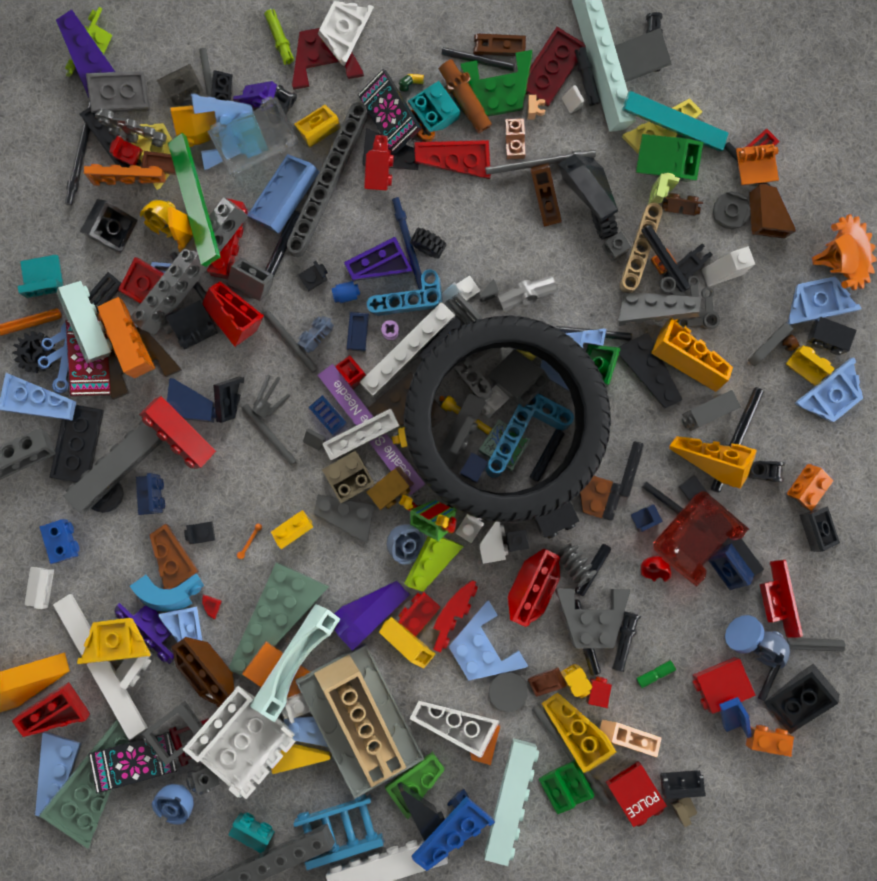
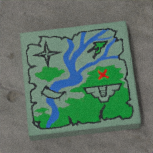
M498 419L478 452L490 459L508 424ZM514 431L508 432L511 437H517ZM522 435L506 466V469L510 472L531 440L526 435ZM500 448V451L503 454L509 453L507 448Z

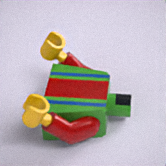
M402 495L399 504L410 511V525L419 529L420 532L439 541L447 533L455 531L457 523L455 513L457 509L450 504L445 505L437 500L417 505L411 497Z

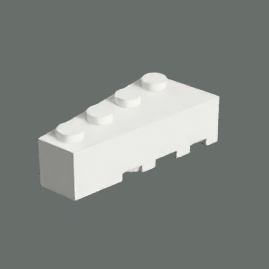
M418 701L410 717L412 721L480 758L483 756L500 722Z

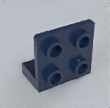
M147 473V476L136 477L138 515L163 513V509H165V498L162 497L161 490L164 489L163 478L154 473Z

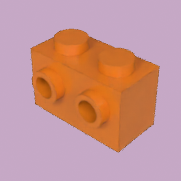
M763 725L751 727L752 737L746 740L748 748L761 752L792 756L794 736L788 734V730L776 728L775 731L768 730V727Z

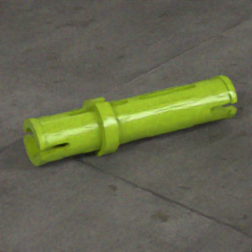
M269 9L264 13V16L274 37L276 50L279 51L283 64L289 65L295 60L289 47V40L286 39L276 11Z

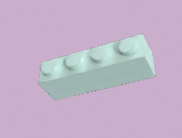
M81 281L58 287V298L86 363L108 357L111 353L112 345L110 340L106 339L103 334L105 329L102 322L97 320V310L95 305L89 301L88 297H90L88 288L83 286Z

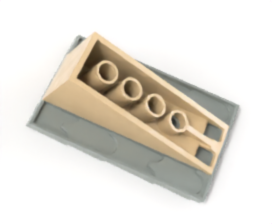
M365 643L295 680L354 799L424 760Z

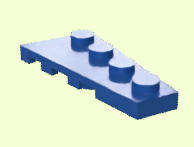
M466 796L411 857L414 862L428 871L445 859L450 851L455 848L459 849L464 845V841L471 836H477L481 833L480 830L487 825L491 826L495 821Z

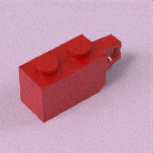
M375 135L373 149L366 154L364 189L387 191L388 186H392V175L389 174V169L393 167L394 155H390L391 150H388V138L385 135Z

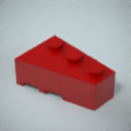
M221 281L208 289L202 303L234 347L253 335L258 330L264 317L263 314Z
M68 682L19 713L12 722L22 737L48 731L52 728L86 721L90 712Z

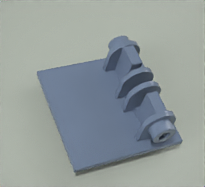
M325 316L317 317L311 324L313 327L308 332L304 331L298 338L300 341L297 344L304 347L303 349L307 353L313 352L319 345L314 339L321 343L316 336L319 335L325 339L320 332L327 336L333 330L332 327L334 325L330 322L331 319Z

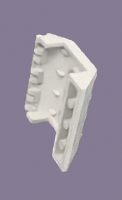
M240 686L231 693L183 750L196 762L201 761L230 786L228 790L237 798L243 796L247 799L256 789L253 783L260 784L270 772L267 766L273 769L283 757L280 751L287 752L296 741L292 738L295 734L279 718L273 722L250 707L255 697Z

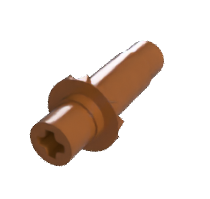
M452 59L446 61L438 68L447 84L444 88L448 94H453L466 117L471 121L479 134L488 129L492 123L468 84L470 81L469 73L462 74Z

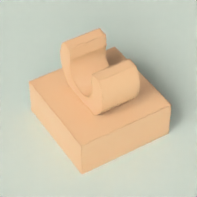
M529 95L527 120H535L536 114L538 116L545 115V110L538 108L540 105H545V100L539 99L536 101V95Z

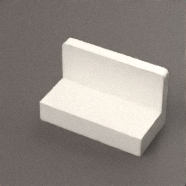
M30 568L25 598L26 606H34L36 609L48 608L54 569Z

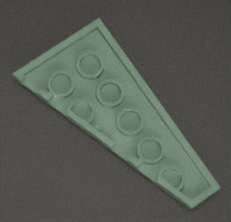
M276 562L229 669L245 677L243 675L244 670L264 643L267 641L275 646L330 586Z
M118 719L114 721L90 752L130 742ZM89 753L39 815L87 849L90 846L91 839L111 790L96 794Z

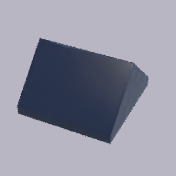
M732 543L707 558L729 590L749 586L752 583L754 574Z

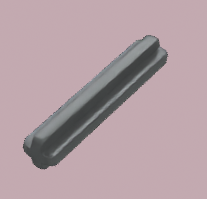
M787 638L790 649L843 652L846 647L844 640Z

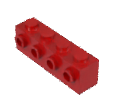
M228 199L248 214V209L243 202ZM243 223L220 251V258L211 263L207 268V272L211 276L228 280L231 266L234 264L235 256L239 252L238 243L239 238L243 236Z
M162 396L155 398L139 414L143 418V423L148 427H152L157 432L158 438L166 441L171 446L170 449L175 454L180 455L184 459V463L191 469L201 468L216 452Z

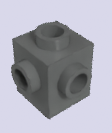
M203 763L193 766V770L187 772L188 778H186L189 790L192 789V792L199 793V795L206 794L211 791L210 788L220 785L218 776L207 766H204Z

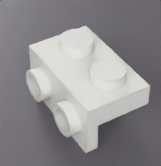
M149 651V657L124 659L116 671L121 679L120 687L126 690L129 686L133 687L140 678L138 676L141 670L145 671L151 663L149 659L153 654L151 651Z

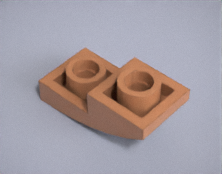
M524 118L505 119L506 159H525Z

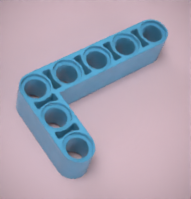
M537 394L532 399L534 405L527 404L523 408L518 404L486 465V473L492 478H497L503 473L532 416L563 431L568 429L573 422V413L540 394ZM542 408H548L551 414L544 413ZM517 415L524 416L526 421L518 420ZM559 417H565L568 423L561 422ZM514 431L517 437H511L508 432ZM500 448H507L509 453L503 454L500 451ZM491 464H498L500 470H493Z

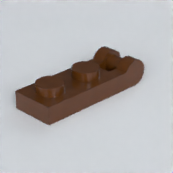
M481 33L474 35V42L476 44L473 48V54L516 56L515 53L526 50V36ZM483 43H488V46H483Z

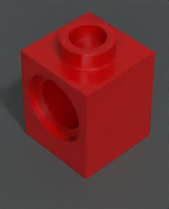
M596 676L595 679L590 678L592 688L589 690L590 694L587 695L586 702L589 705L608 708L612 684L607 682V678Z

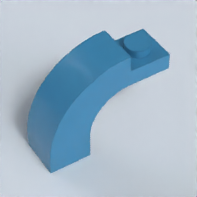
M197 574L173 589L158 588L147 575H144L130 585V588L144 605L162 612L177 611L191 605L192 602L189 597L196 595L204 587Z

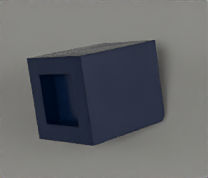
M471 452L460 474L477 483L488 462Z
M654 504L631 514L639 532H643L663 522Z

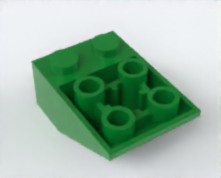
M642 134L636 173L657 177L664 173H671L675 177L680 178L679 181H697L704 142L685 138Z

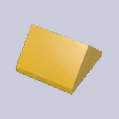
M323 105L294 124L309 148L341 128L337 115L326 105Z

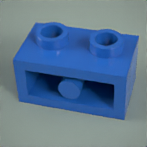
M61 519L40 526L50 564L60 563L79 556L78 551L80 549L78 542L73 539L72 533H74V528L71 522Z

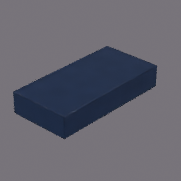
M350 312L347 350L366 352L369 313Z

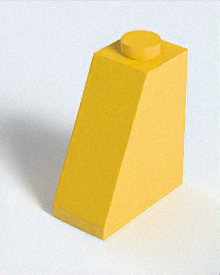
M391 617L382 624L379 633L411 663L424 669L436 655L433 650L415 637L402 624L398 623L396 619Z

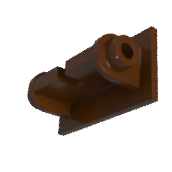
M669 193L665 198L667 201L662 204V209L665 212L679 213L680 206H682V214L696 216L701 211V207H698V204H703V202L698 200L699 197L688 195L686 199L680 198V194Z

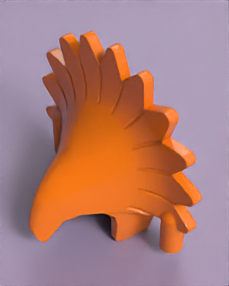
M851 214L846 215V219L840 217L838 223L831 225L832 231L839 230L835 239L826 244L828 247L822 253L812 257L813 265L833 268V270H830L831 273H841L848 278V280L841 283L843 288L851 287L852 290H857L858 286L859 289H864V282L870 283L869 274L875 273L871 264L876 262V257L872 254L875 245L870 243L872 233H866V223L860 224L859 216L853 219Z

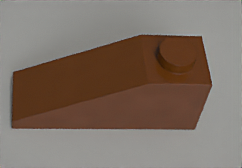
M549 163L531 168L544 227L561 223L562 219Z

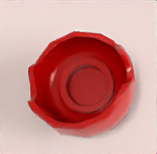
M652 556L646 558L640 565L641 575L652 579L653 582L658 578H662L664 582L671 578L670 564L663 557Z

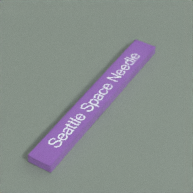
M333 364L318 374L319 378L356 426L373 418V415ZM387 434L369 442L391 471L400 466L414 483L410 487L411 492L408 493L410 496L425 485Z

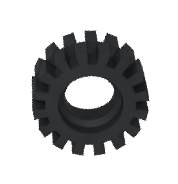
M591 210L592 221L601 240L618 233L614 214L601 221Z
M419 227L410 240V244L414 248L435 259L440 258L446 247L445 241L439 236Z

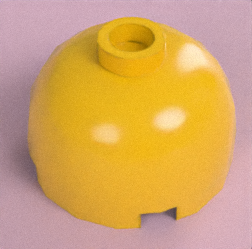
M164 200L151 201L141 210L140 217L143 216L145 218L144 224L151 231L159 234L160 230L167 234L166 238L171 237L168 207L176 209L175 205Z

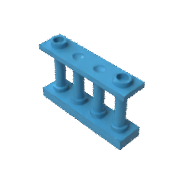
M363 794L352 801L311 814L307 811L297 815L298 818L293 823L294 827L302 825L304 833L312 830L310 822L321 819L323 825L328 824L335 840L329 816L340 813L348 839L347 844L340 847L339 844H336L335 840L331 850L306 860L307 870L384 846L383 834L377 835V832H374L366 805L371 803V795L366 796ZM356 807L360 809L367 833L366 838L359 841L358 838H355L347 811Z

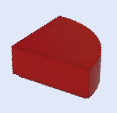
M203 594L202 604L204 610L209 617L216 619L222 600Z

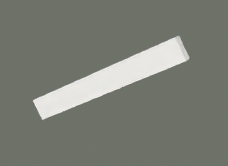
M69 594L53 604L80 654L83 655L85 650L84 643L90 634L91 627L72 594ZM111 662L88 663L89 670L128 739L130 740L148 729L127 690L119 686L121 679Z

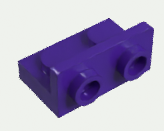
M273 81L246 85L243 95L234 96L233 101L249 104L252 108L270 106L273 102L277 84Z

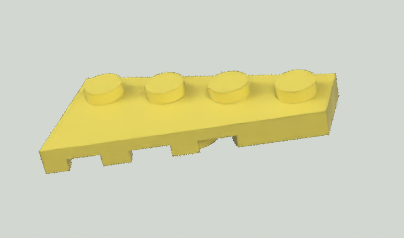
M690 98L672 108L696 119L703 112ZM647 122L623 134L622 138L639 154L642 134L677 137L679 134Z

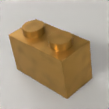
M399 466L394 468L366 493L380 510L385 507L390 509L397 503L396 498L411 492L410 487L414 483Z

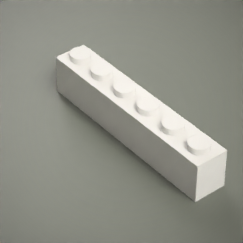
M441 302L360 381L361 386L375 398L429 345L448 322L455 318V314Z
M417 840L409 841L406 843V846L401 848L393 846L382 854L373 852L366 859L354 858L349 861V864L343 866L335 864L327 871L326 879L327 881H394L426 871L414 862L411 857L424 843V840L417 842ZM446 857L432 868L448 864V858Z

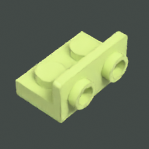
M671 173L661 174L652 185L648 205L650 203H662L663 198H666L668 193L674 189L679 183L680 178L675 177Z

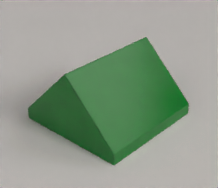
M588 344L586 353L594 361L595 366H597L602 375L605 386L608 387L620 348Z

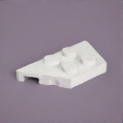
M334 1L319 29L318 35L343 66H345L374 8L371 5H368L366 8L358 7L355 3L345 4Z

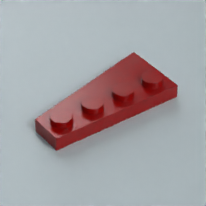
M489 140L414 142L415 163L480 178H491V174L486 175L485 167H490Z

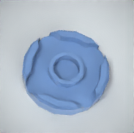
M750 615L735 618L726 629V643L732 650L738 653H749L757 648L759 642H762L764 628L755 617Z

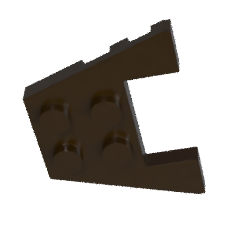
M136 327L152 362L158 360L165 377L182 371L181 367L149 332ZM112 345L111 353L108 356L111 398L115 400L128 394L129 391L122 377L125 373L121 368Z

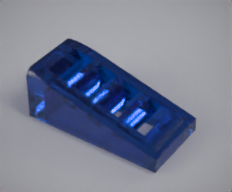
M323 395L308 407L333 436L348 424ZM324 402L325 405L316 411L315 408ZM329 407L330 410L321 417L320 414ZM334 413L335 416L326 423L325 419ZM338 418L340 421L331 428L329 425Z

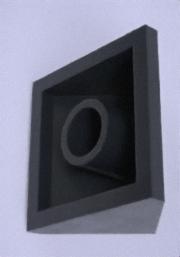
M828 506L799 515L811 552H823L840 543Z

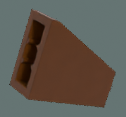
M760 184L749 192L753 235L785 239L796 232L777 187Z

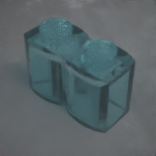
M253 111L232 119L233 125L230 128L234 137H239L241 143L238 144L242 155L246 154L247 158L269 150Z

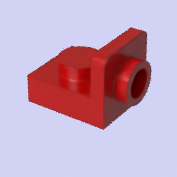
M117 135L116 139L110 144L109 152L115 159L129 165H136L143 150L124 141L122 137Z

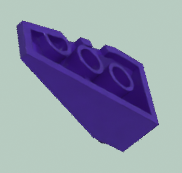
M398 581L388 584L342 606L334 613L340 618L334 630L347 646L354 650L410 594Z

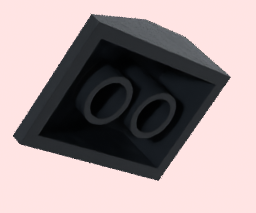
M812 664L798 673L764 703L791 734L837 705L840 694L819 669Z

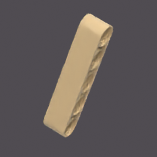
M657 203L647 205L642 214L620 281L622 292L632 293L640 283L651 249L641 230L647 225H651L654 231H657L662 216V207ZM648 211H654L656 217L650 216ZM637 245L643 246L645 252L638 251ZM631 263H637L639 269H633ZM625 280L632 281L634 286H626Z

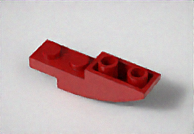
M471 580L462 586L443 607L433 626V629L440 631L433 650L441 653L442 648L446 649L450 638H447L449 630H454L457 622L454 617L463 618V615H468L471 604H468L471 596L475 597L478 586L475 585L476 581Z

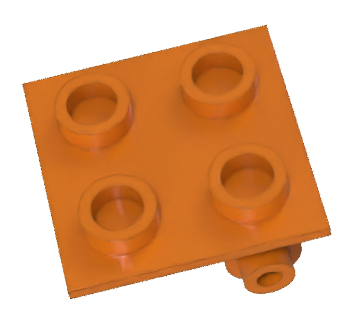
M774 144L736 148L741 185L779 181L775 157L779 152L778 147H775Z

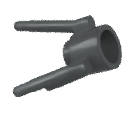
M267 375L260 393L253 404L252 410L263 418L267 414L271 416L290 397V394H287L270 408L272 404L267 402L277 386L280 377L276 378L263 399L262 396L271 377Z

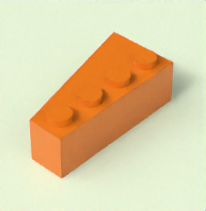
M117 297L98 306V317L102 324L105 325L106 334L113 345L123 372L126 375L137 378L155 369L140 334L130 318L131 315L125 302Z

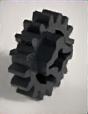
M31 331V336L24 333V339L18 337L17 339L20 343L13 345L17 348V351L12 352V354L17 355L14 361L19 363L18 367L25 368L27 372L33 371L38 373L39 369L46 371V369L38 366V360L42 356L47 357L56 350H44L39 341L50 337H44L45 334L41 332L37 335L34 331ZM49 341L44 342V345L46 347H50L51 343ZM24 357L28 358V362H30V364L26 362ZM46 360L40 361L43 366L48 364Z

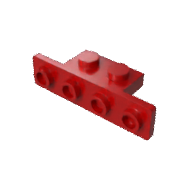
M785 559L770 561L773 581L759 584L767 621L769 623L782 620L787 638L802 637L803 633L787 562Z

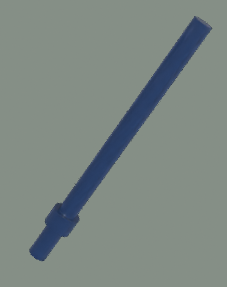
M399 197L392 199L396 212L394 214L396 222H399L418 289L421 290L422 273L414 247L410 244L411 236L406 223L407 216L402 209Z

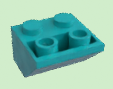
M437 81L408 100L409 105L428 132L443 130L460 119L459 108L440 81Z

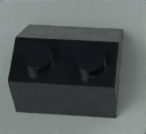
M97 199L80 232L94 241L121 253L138 220L110 202Z

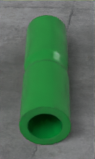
M669 660L636 679L640 687L644 688L658 679L676 671L673 662Z

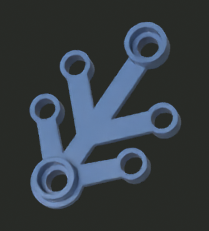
M65 323L61 326L60 333L51 338L43 339L41 343L42 348L47 351L51 350L54 344L65 339L64 346L47 357H40L38 360V366L46 369L51 363L61 358L58 378L52 383V389L57 394L65 393L69 386L66 380L68 358ZM49 341L51 346L46 347L44 342ZM46 360L48 364L43 366L40 361ZM58 382L64 383V387H63V388H59V387L57 386V383H58Z

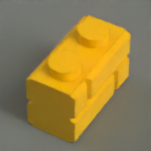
M573 664L561 671L567 687L575 697L581 699L590 694L589 690H591L592 685L578 664Z

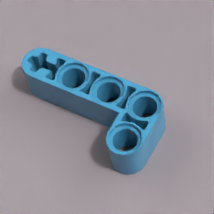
M425 270L421 275V290L375 295L368 299L367 308L377 316L435 309L442 302L440 278L434 270ZM429 276H435L433 283H426ZM436 294L438 296L437 300L433 303L428 302L429 296ZM412 297L419 298L416 305H410ZM399 299L400 304L395 308L391 307L392 301ZM376 302L380 304L377 309L373 307L376 305Z

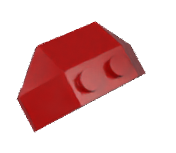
M542 549L524 561L508 594L511 621L527 627L531 622L544 614L560 580V556L547 549Z

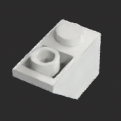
M494 522L479 543L482 563L506 560L505 556L508 555L507 544H503L502 536H505L504 525H500V522Z

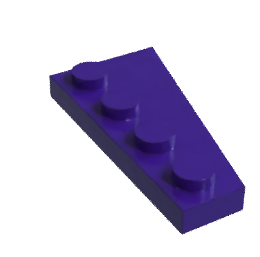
M71 9L57 18L56 22L89 98L86 73L115 72V70Z

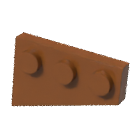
M164 524L149 535L154 555L157 558L164 589L176 588L199 572L168 524Z

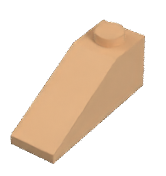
M602 720L600 730L606 734L611 744L654 757L658 756L661 737L617 722Z

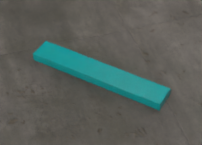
M633 91L627 93L623 111L691 140L704 142L703 145L721 152L724 150L728 132Z

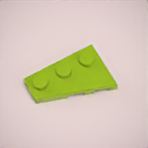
M428 536L404 584L407 587L423 592L464 546L445 537L437 541Z

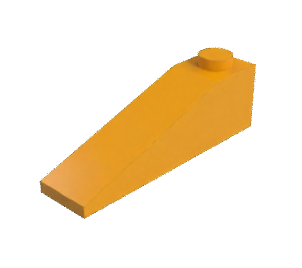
M65 652L1 671L0 712L21 706L67 674L70 669Z

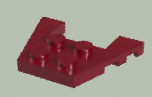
M320 28L299 32L292 82L293 90L310 87L307 68L339 62L318 35ZM351 52L345 64L347 78L363 77V70Z

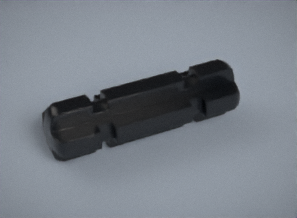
M618 483L612 484V493L609 494L605 506L607 509L604 510L602 516L610 521L614 519L615 513L613 512L617 509L621 497L619 494L623 490V485Z

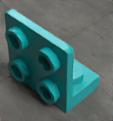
M58 255L28 259L20 262L24 285L18 286V292L22 296L32 298L57 293L58 287L64 286Z
M240 812L233 822V827L228 835L259 853L264 852L275 831L272 830V826L268 823H259L254 820L255 817L252 814Z

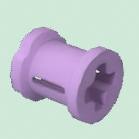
M391 320L383 323L381 330L384 338L395 340L399 335L397 323ZM388 327H389L390 329L393 328V329H394V333L392 334L391 332H389V333L387 334V329H386V328H388Z

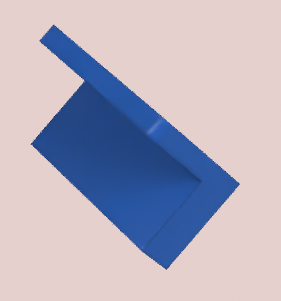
M736 697L719 704L725 731L728 732L741 726L747 738L752 737L749 715L739 698Z

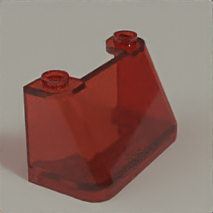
M701 491L659 535L653 544V548L667 564L697 587L706 577L707 570L703 565L728 537L732 540L741 539L749 528L706 491Z

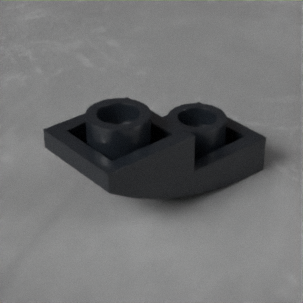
M214 70L210 97L231 101L233 74Z

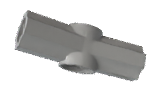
M549 276L533 282L530 280L521 281L515 289L497 297L503 311L506 312L521 304L531 305L538 298L555 293L557 288L553 277Z

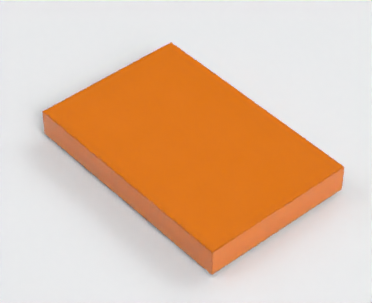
M266 641L246 667L243 675L262 687L283 655V652ZM300 665L293 678L287 698L301 693L295 680L310 672L302 665Z

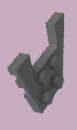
M555 589L561 604V611L566 619V626L573 647L614 648L630 595V589H611V610L575 609L574 589Z

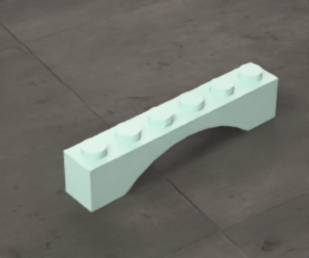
M315 604L253 699L250 707L275 722L286 705L290 685L300 665L320 642L330 636L340 618L328 609Z

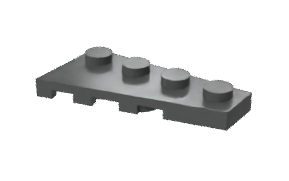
M624 292L619 326H624L629 322L641 324L643 321L654 319L655 322H659L665 318L676 320L699 317L701 297Z

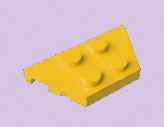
M133 618L93 622L89 631L90 634L84 643L85 650L82 657L78 658L77 664L149 657L150 652Z

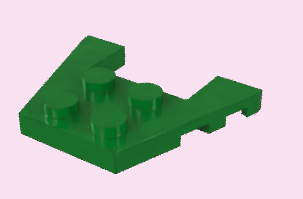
M532 50L515 53L518 72L480 79L477 60L461 63L463 72H468L470 75L469 84L487 116L523 110L533 57Z

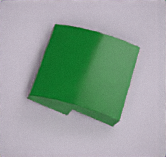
M576 760L562 765L539 778L557 814L574 809L577 804L593 799L595 796Z

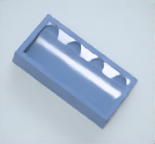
M287 154L248 213V217L279 234L319 174L318 169L312 163Z

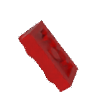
M418 592L411 600L413 603L409 609L405 607L398 615L400 617L398 623L402 624L415 637L441 608L425 592L422 594Z

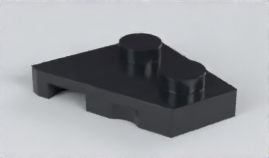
M235 377L213 385L216 422L223 423L236 417L237 405L241 396L237 393L240 383L244 384V377Z

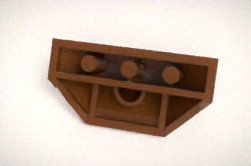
M184 637L171 647L174 653L176 668L201 698L220 707L234 691L233 672L208 642Z

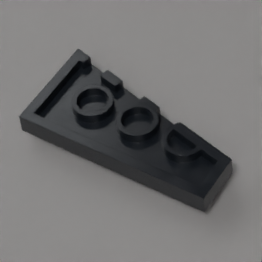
M648 332L618 347L620 348L619 356L623 359L624 363L643 382L664 409L683 400L663 360L652 354L654 343Z

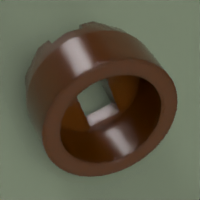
M792 334L787 336L782 343L783 346L787 345L785 348L787 351H793L800 347L798 340Z

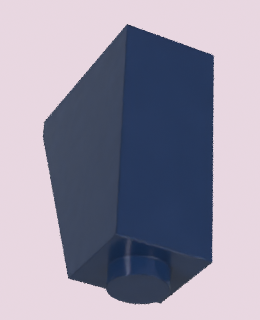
M169 378L167 402L185 420L214 423L216 418L215 403L174 378Z

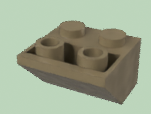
M356 450L322 469L340 503L375 485Z

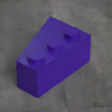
M396 237L344 262L352 281L412 273V269Z

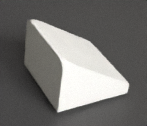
M575 85L562 97L569 113H573L583 106L584 99Z

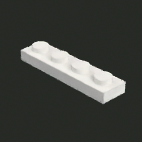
M389 409L322 444L332 461L400 425L392 409Z

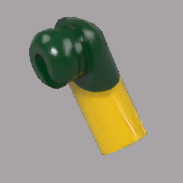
M407 74L399 80V90L407 92L409 85L423 84L424 75Z

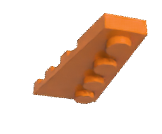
M99 164L84 166L85 176L95 186H100V182H106L107 185H116V181L125 184H133L135 180H139L142 184L165 183L166 181L164 171L157 166H149V168H141L136 165H131L129 168L121 167L120 165L103 167Z

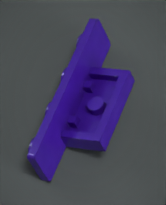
M120 603L117 604L114 610L118 619L133 618L146 646L150 649L153 648L161 661L171 664L174 660V655L162 643L172 634L158 617L159 613L145 605L133 616Z

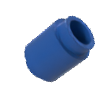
M353 281L338 284L336 287L331 288L335 303L340 302L341 304L357 300V295H360L359 286L354 284Z

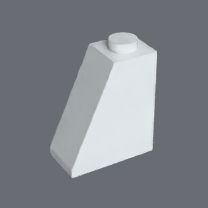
M749 246L728 253L704 267L701 271L707 287L742 276L755 265Z

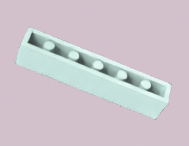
M512 739L493 816L495 823L491 825L484 852V859L486 861L508 866L509 860L513 861L515 854L513 844L514 840L518 841L520 829L517 827L519 821H522L525 809H522L524 801H527L529 797L528 783L529 781L532 782L534 777L532 766L533 762H537L539 756L536 744Z

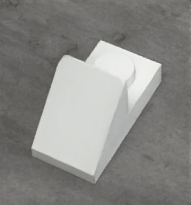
M468 276L457 284L454 282L442 293V303L444 304L457 293H460L467 301L480 293V289L471 276Z

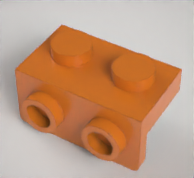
M807 464L788 490L787 495L795 498L807 510L812 511L833 480L822 468Z

